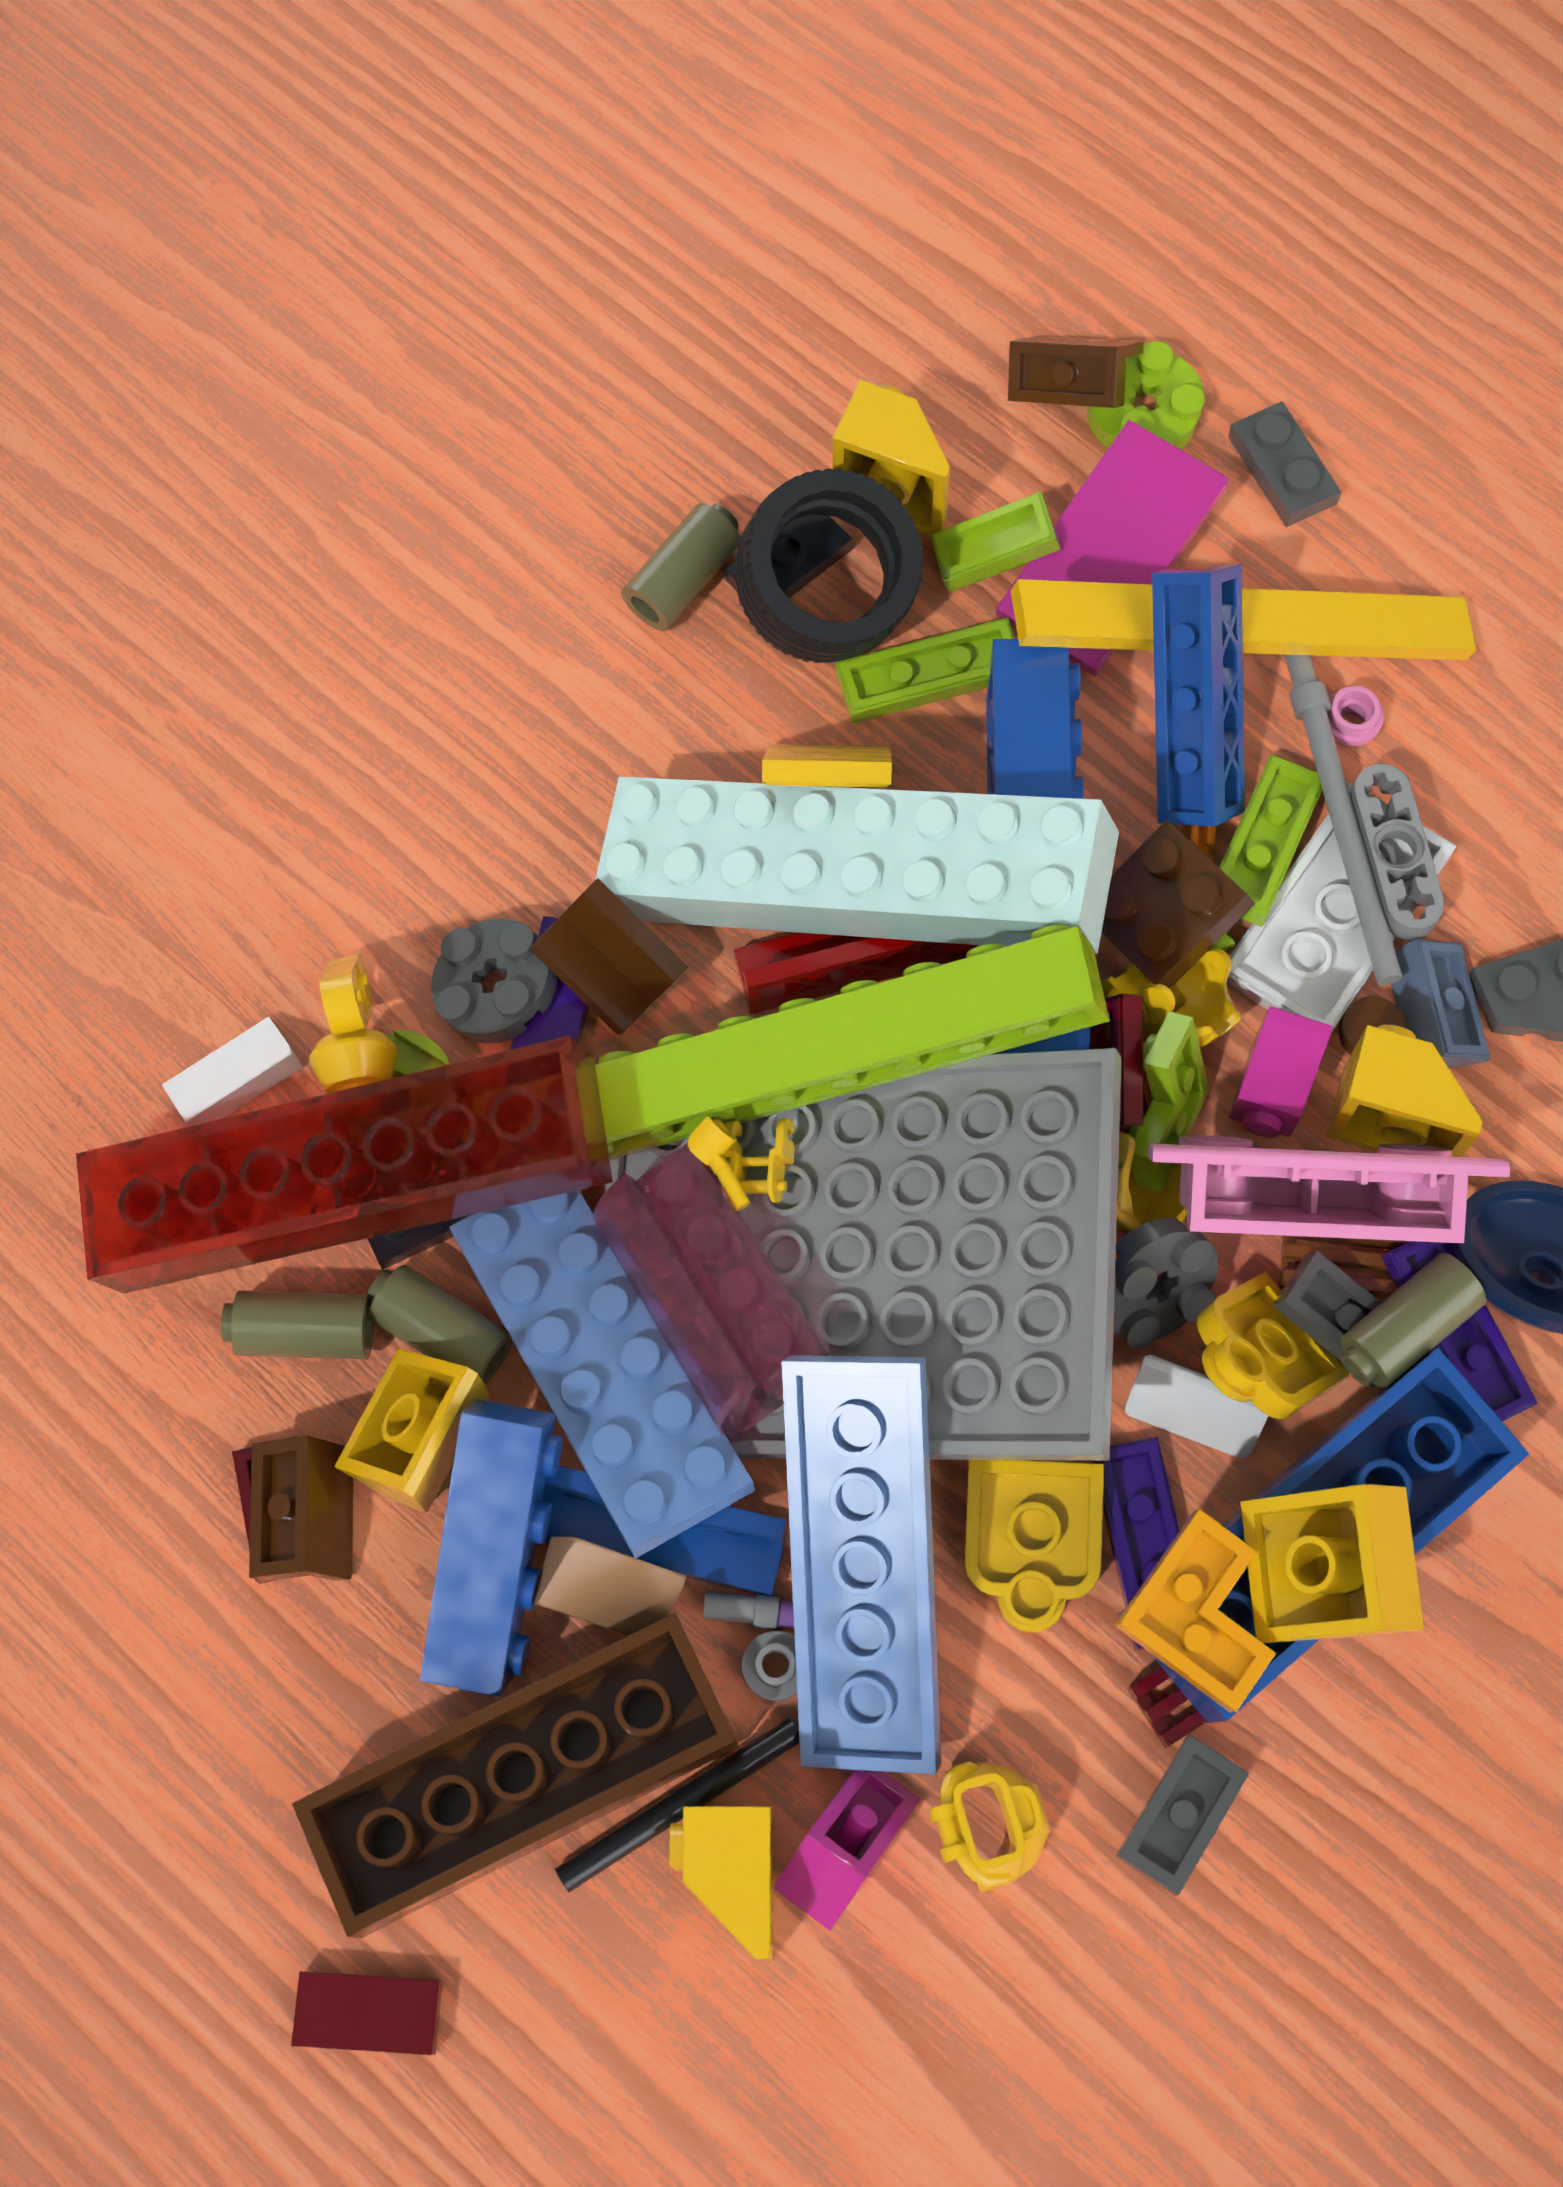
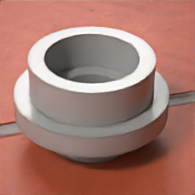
M782 1631L763 1633L757 1636L744 1652L742 1659L743 1677L750 1690L760 1698L769 1701H783L797 1694L795 1637L789 1633ZM780 1653L788 1659L789 1669L785 1675L779 1678H772L763 1671V1662L768 1655Z

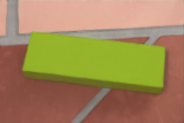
M1008 617L835 662V673L851 723L986 689L993 639H1015Z
M1273 754L1269 756L1219 867L1255 902L1240 919L1260 927L1264 925L1322 792L1318 772Z

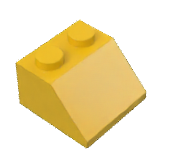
M860 379L832 437L833 470L854 471V473L864 474L865 477H871L875 482L883 484L888 491L891 490L894 496L901 500L904 508H907L908 514L913 518L914 526L918 529L919 533L930 536L946 529L950 466L917 399L905 395L896 387L890 385L878 386Z
M1367 1025L1343 1068L1326 1137L1376 1152L1379 1144H1417L1452 1149V1157H1463L1480 1135L1483 1121L1433 1043L1416 1039L1412 1031L1400 1026L1381 1025L1373 1027Z
M398 1348L334 1467L394 1502L428 1513L434 1500L441 1495L449 1481L450 1470L454 1462L461 1412L476 1399L487 1401L490 1392L479 1374L469 1367Z
M1363 1484L1240 1501L1245 1543L1257 1551L1248 1565L1255 1635L1262 1643L1424 1630L1406 1487Z
M683 1807V1824L670 1825V1868H674V1871H683L682 1882L755 1959L773 1960L774 1815L771 1807Z

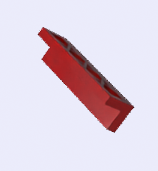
M799 932L733 950L751 1015L780 1007L791 1000L801 998L812 999L838 992L844 986L853 982L863 980L880 981L903 975L905 969L919 963L936 962L945 964L964 959L968 951L981 945Z

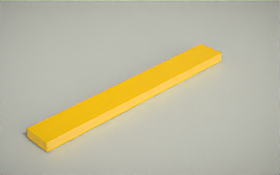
M1018 579L1010 590L1019 646L1154 650L1151 584ZM1242 588L1243 653L1467 660L1477 651L1465 597Z

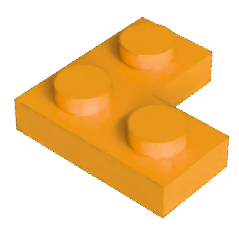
M1198 1509L1192 1512L1114 1626L1228 1712H1237L1276 1654L1218 1610L1257 1551L1205 1512Z

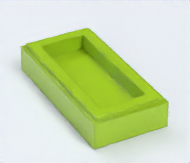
M1041 491L930 535L942 580L949 593L1061 550L1047 502Z

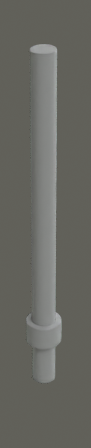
M1284 655L1293 684V689L1289 693L1295 718L1303 720L1377 984L1389 985L1396 983L1403 977L1327 716L1331 709V703L1325 683L1317 681L1310 655Z

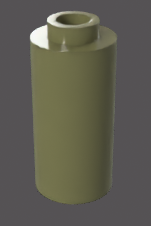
M703 503L697 504L622 589V597L630 610L652 628L659 631L668 630L738 549L741 537L737 531L739 523L734 515L719 504H712V506Z
M1439 1253L1341 1336L1340 1342L1344 1353L1340 1355V1360L1344 1368L1363 1386L1367 1387L1373 1383L1380 1388L1387 1389L1483 1307L1487 1302L1485 1291L1474 1274L1462 1262L1450 1254Z
M401 1265L394 1272L389 1269L382 1271L367 1292L371 1305L368 1313L369 1320L425 1356L469 1367L479 1374L485 1385L498 1371L513 1342L506 1329L407 1265Z
M239 1290L233 1303L224 1304L221 1316V1336L224 1342L232 1343L233 1352L236 1356L369 1359L373 1346L375 1323L368 1318L371 1305L369 1295Z

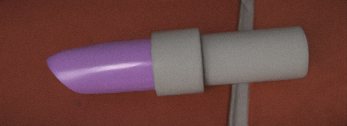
M710 1591L705 1593L703 1618L749 1623L753 1624L754 1628L776 1630L777 1627L794 1629L793 1601L780 1600V1596L757 1593L756 1597Z

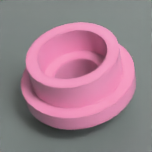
M1348 686L1337 690L1329 696L1331 709L1327 716L1336 742L1347 746H1360L1372 741L1378 735L1383 724L1384 712L1377 696L1372 691L1361 686ZM1347 713L1354 714L1359 717L1361 724L1349 723L1341 716Z

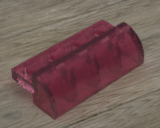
M688 1142L637 1180L625 1173L603 1194L594 1211V1222L721 1436L726 1435L729 1442H732L784 1404L780 1394L783 1393L782 1361L789 1355L829 1356L741 1214L735 1210L717 1176L713 1173L710 1166L704 1164L690 1151Z

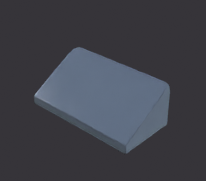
M1414 939L1397 949L1395 952L1403 978L1391 984L1396 1006L1401 1010L1405 1018L1406 1029L1412 1031L1416 1039L1433 1043L1448 1068L1484 1063L1490 1060L1462 944Z

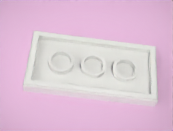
M1351 782L1348 785L1350 793L1354 786V784ZM1379 800L1384 813L1379 823V825H1381L1382 823L1388 821V817L1386 814V808L1388 804ZM1328 813L1285 875L1263 927L1252 923L1231 953L1232 968L1227 979V985L1267 1010L1271 1006L1333 1026V1032L1374 970ZM1423 826L1438 876L1457 846ZM1390 838L1379 844V851L1382 857L1391 864L1404 865L1413 860L1410 846L1400 839ZM1414 877L1404 882L1406 897L1399 909L1400 911L1408 910L1413 913L1417 907L1413 904L1408 890ZM1390 933L1392 942H1394L1396 936Z

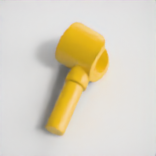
M706 1117L689 1135L688 1148L700 1161L711 1167L713 1173L720 1180L735 1210L740 1211L749 1206L750 1201L732 1170V1165L723 1156L737 1141V1138L722 1121Z

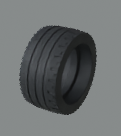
M819 469L806 472L800 476L793 477L771 492L761 502L748 522L738 545L735 563L737 596L739 597L740 605L744 608L745 616L749 619L751 626L756 628V632L767 643H771L772 647L782 651V653L792 655L793 658L806 662L814 661V663H832L857 657L884 641L903 621L912 607L923 573L921 538H919L918 529L914 526L913 518L910 517L909 511L906 507L904 508L901 500L897 499L891 490L888 491L883 484L875 482L873 478H867L864 474H857L850 470L843 471V469H825L823 471ZM810 514L838 517L858 528L876 549L884 573L882 592L874 607L859 619L848 622L817 619L797 608L778 586L771 564L772 546L780 530L793 519Z

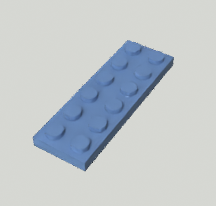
M564 1165L449 1226L459 1248L552 1413L556 1414V1420L635 1559L755 1491L751 1477Z
M789 1355L782 1361L801 1767L937 1774L942 1762L926 1357Z

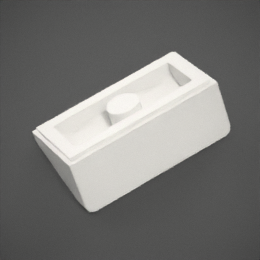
M268 1016L163 1083L162 1086L194 1135L197 1136L299 1071L303 1066Z
M1150 1354L1148 1356L1145 1355L1137 1371L1124 1407V1411L1129 1417L1239 1459H1247L1252 1453L1268 1418V1415L1260 1411L1251 1401L1239 1402L1223 1394L1211 1382L1208 1376Z

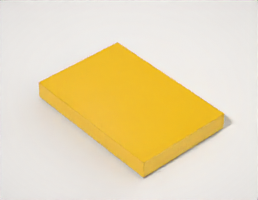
M769 744L762 759V782H765V785L888 788V785H891V746Z

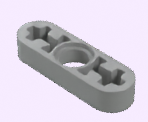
M1374 764L1360 772L1350 796L1389 931L1394 936L1404 940L1421 939L1432 932L1443 913V894L1408 778L1401 770L1392 765ZM1372 786H1379L1382 794H1392L1386 808L1388 821L1381 825L1379 823L1384 813L1377 797L1367 798ZM1390 838L1400 839L1410 846L1413 860L1404 865L1391 864L1382 857L1379 851V844ZM1413 877L1414 879L1408 888L1411 900L1415 906L1425 905L1426 907L1420 919H1414L1411 911L1399 910L1406 897L1404 882Z

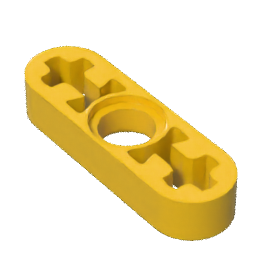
M355 954L329 960L319 979L326 1018L332 1035L335 1036L365 1029L373 1009V1001L361 955Z

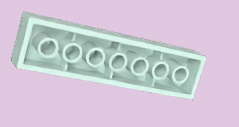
M619 777L596 879L599 878L641 921L969 945L1002 944L1005 947L1030 940L1031 934L1038 929L1052 925H1066L1069 928L1078 926L1092 944L1094 953L1098 954L1119 830L1102 800L827 786L765 785V783Z

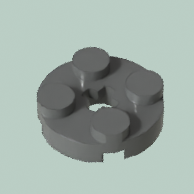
M502 918L481 921L467 929L457 928L449 932L442 940V954L434 967L431 983L432 997L439 1016L462 1035L479 1043L505 1042L518 1037L528 1030L524 1024L532 1019L538 1010L544 1014L552 1002L557 985V976L531 951V945L539 936L525 923ZM499 969L502 973L507 974L505 980L496 982L494 992L487 993V989L482 984L490 972Z
M1165 1217L1149 1221L1129 1232L1117 1243L1116 1252L1120 1257L1115 1261L1113 1332L1119 1335L1132 1348L1141 1349L1147 1347L1154 1340L1173 1333L1185 1323L1197 1322L1198 1315L1216 1299L1215 1293L1211 1290L1218 1272L1216 1249L1200 1232L1189 1231L1187 1226H1184L1178 1219ZM1163 1273L1159 1281L1156 1283L1157 1276Z

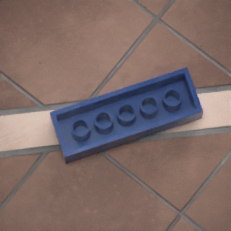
M1436 1348L1426 1354L1387 1389L1380 1388L1251 1500L1363 1484L1406 1487L1414 1554L1416 1555L1529 1455V1452L1442 1351ZM1239 1509L1222 1526L1245 1542L1242 1512ZM1247 1566L1218 1610L1256 1638ZM1124 1608L1118 1615L1121 1616L1126 1608ZM1319 1639L1263 1643L1276 1654L1238 1711ZM1151 1654L1207 1723L1228 1721L1237 1713L1228 1712Z

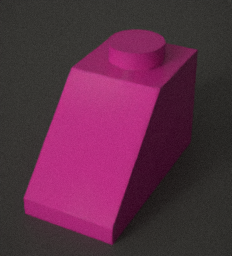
M1269 1006L1249 1051L1229 1118L1242 1122V1127L1245 1130L1258 1136L1275 1138L1280 1134L1290 1137L1301 1118L1333 1026Z
M855 1770L807 1833L773 1888L831 1931L920 1801V1798L884 1771Z

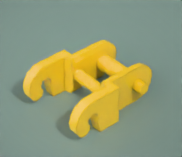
M784 1118L778 1121L775 1148L769 1151V1156L743 1157V1148L737 1141L723 1155L732 1165L731 1168L746 1194H768L773 1203H779L782 1200L783 1191L787 1190V1182L784 1181L785 1165L794 1164L795 1145L788 1137V1134L794 1133V1123L791 1119ZM728 1121L726 1123V1126L733 1132L735 1137L742 1135V1126L739 1121ZM768 1166V1179L746 1180L747 1167Z

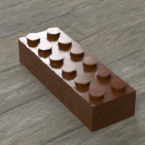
M675 1612L293 1802L292 1806L347 1937L363 1938L739 1748Z

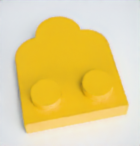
M1264 1272L1217 1297L1198 1315L1197 1328L1207 1346L1202 1353V1363L1211 1382L1223 1394L1239 1402L1251 1401L1260 1411L1272 1418L1286 1419L1334 1389L1350 1374L1334 1355L1273 1306L1282 1291L1270 1276Z
M969 1460L965 1544L966 1572L971 1582L979 1590L989 1595L998 1596L1000 1611L1006 1621L1013 1627L1025 1632H1040L1048 1629L1061 1617L1066 1600L1082 1597L1096 1585L1101 1572L1104 1464L1027 1460Z

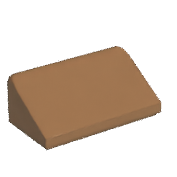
M551 1537L533 1604L626 1635H631L667 1617L683 1589L686 1576L582 1539Z

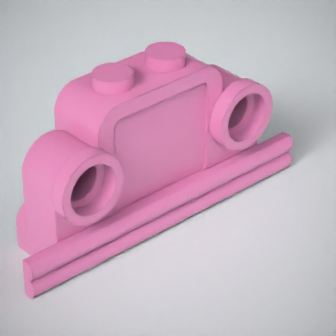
M1187 1135L1179 1137V1145L1149 1144L1148 1158L1152 1162L1181 1163L1179 1203L1187 1210V1229L1194 1232L1464 1243L1468 1175L1510 1177L1509 1161H1504V1159L1452 1157V1149L1417 1144H1379L1377 1153L1252 1148L1253 1141L1249 1139L1226 1136Z

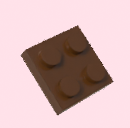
M1166 820L1111 876L1102 933L1154 985L1162 984L1170 989L1255 902L1174 825Z

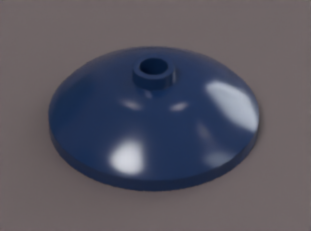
M1506 1181L1480 1189L1467 1199L1464 1243H1453L1456 1258L1474 1274L1483 1287L1487 1300L1496 1308L1528 1326L1563 1335V1188L1535 1181Z

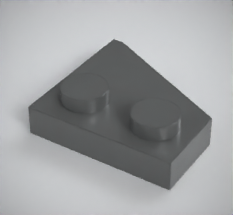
M1563 939L1474 967L1469 975L1473 991L1492 1033L1515 1036L1534 1033L1545 1037L1547 1040L1563 1042Z

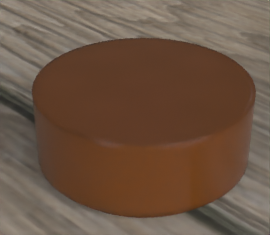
M1375 996L1364 997L1352 1003L1346 1010L1339 1025V1039L1343 1048L1351 1055L1367 1025L1373 1027L1396 1025L1406 1028V1021L1401 1010L1391 1001Z

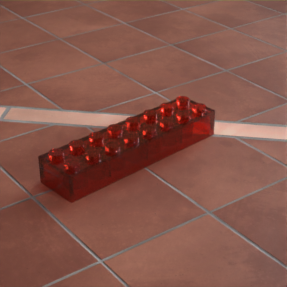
M571 1036L76 1153L87 1279L124 1294L613 1183L594 1057Z

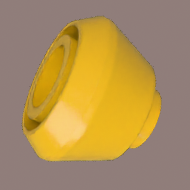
M361 1029L335 1036L332 1034L325 1036L311 1052L309 1062L328 1097L339 1100L340 1105L346 1108H363L377 1103L379 1095L389 1089L398 1056V1049L384 1033L372 1029Z

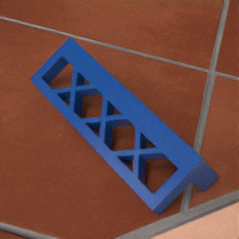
M1221 564L1204 570H1160L1152 573L1158 823L1160 824L1168 820L1171 824L1217 826L1245 812L1242 564Z
M558 1466L555 1477L546 1476L542 1501L552 1504V1514L544 1543L549 1544L551 1537H574L634 1557L586 1472ZM727 1506L639 1556L637 1559L683 1574L686 1578L752 1594L772 1596L788 1536L787 1520Z

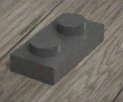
M1283 401L1231 424L1228 438L1285 527H1289L1338 503L1341 490Z
M1317 1250L1304 1256L1273 1306L1340 1360V1355L1344 1353L1340 1342L1341 1336L1381 1302ZM1373 1383L1370 1384L1373 1388L1378 1387Z
M1187 1735L1115 1857L1174 1896H1179L1249 1773L1196 1738Z

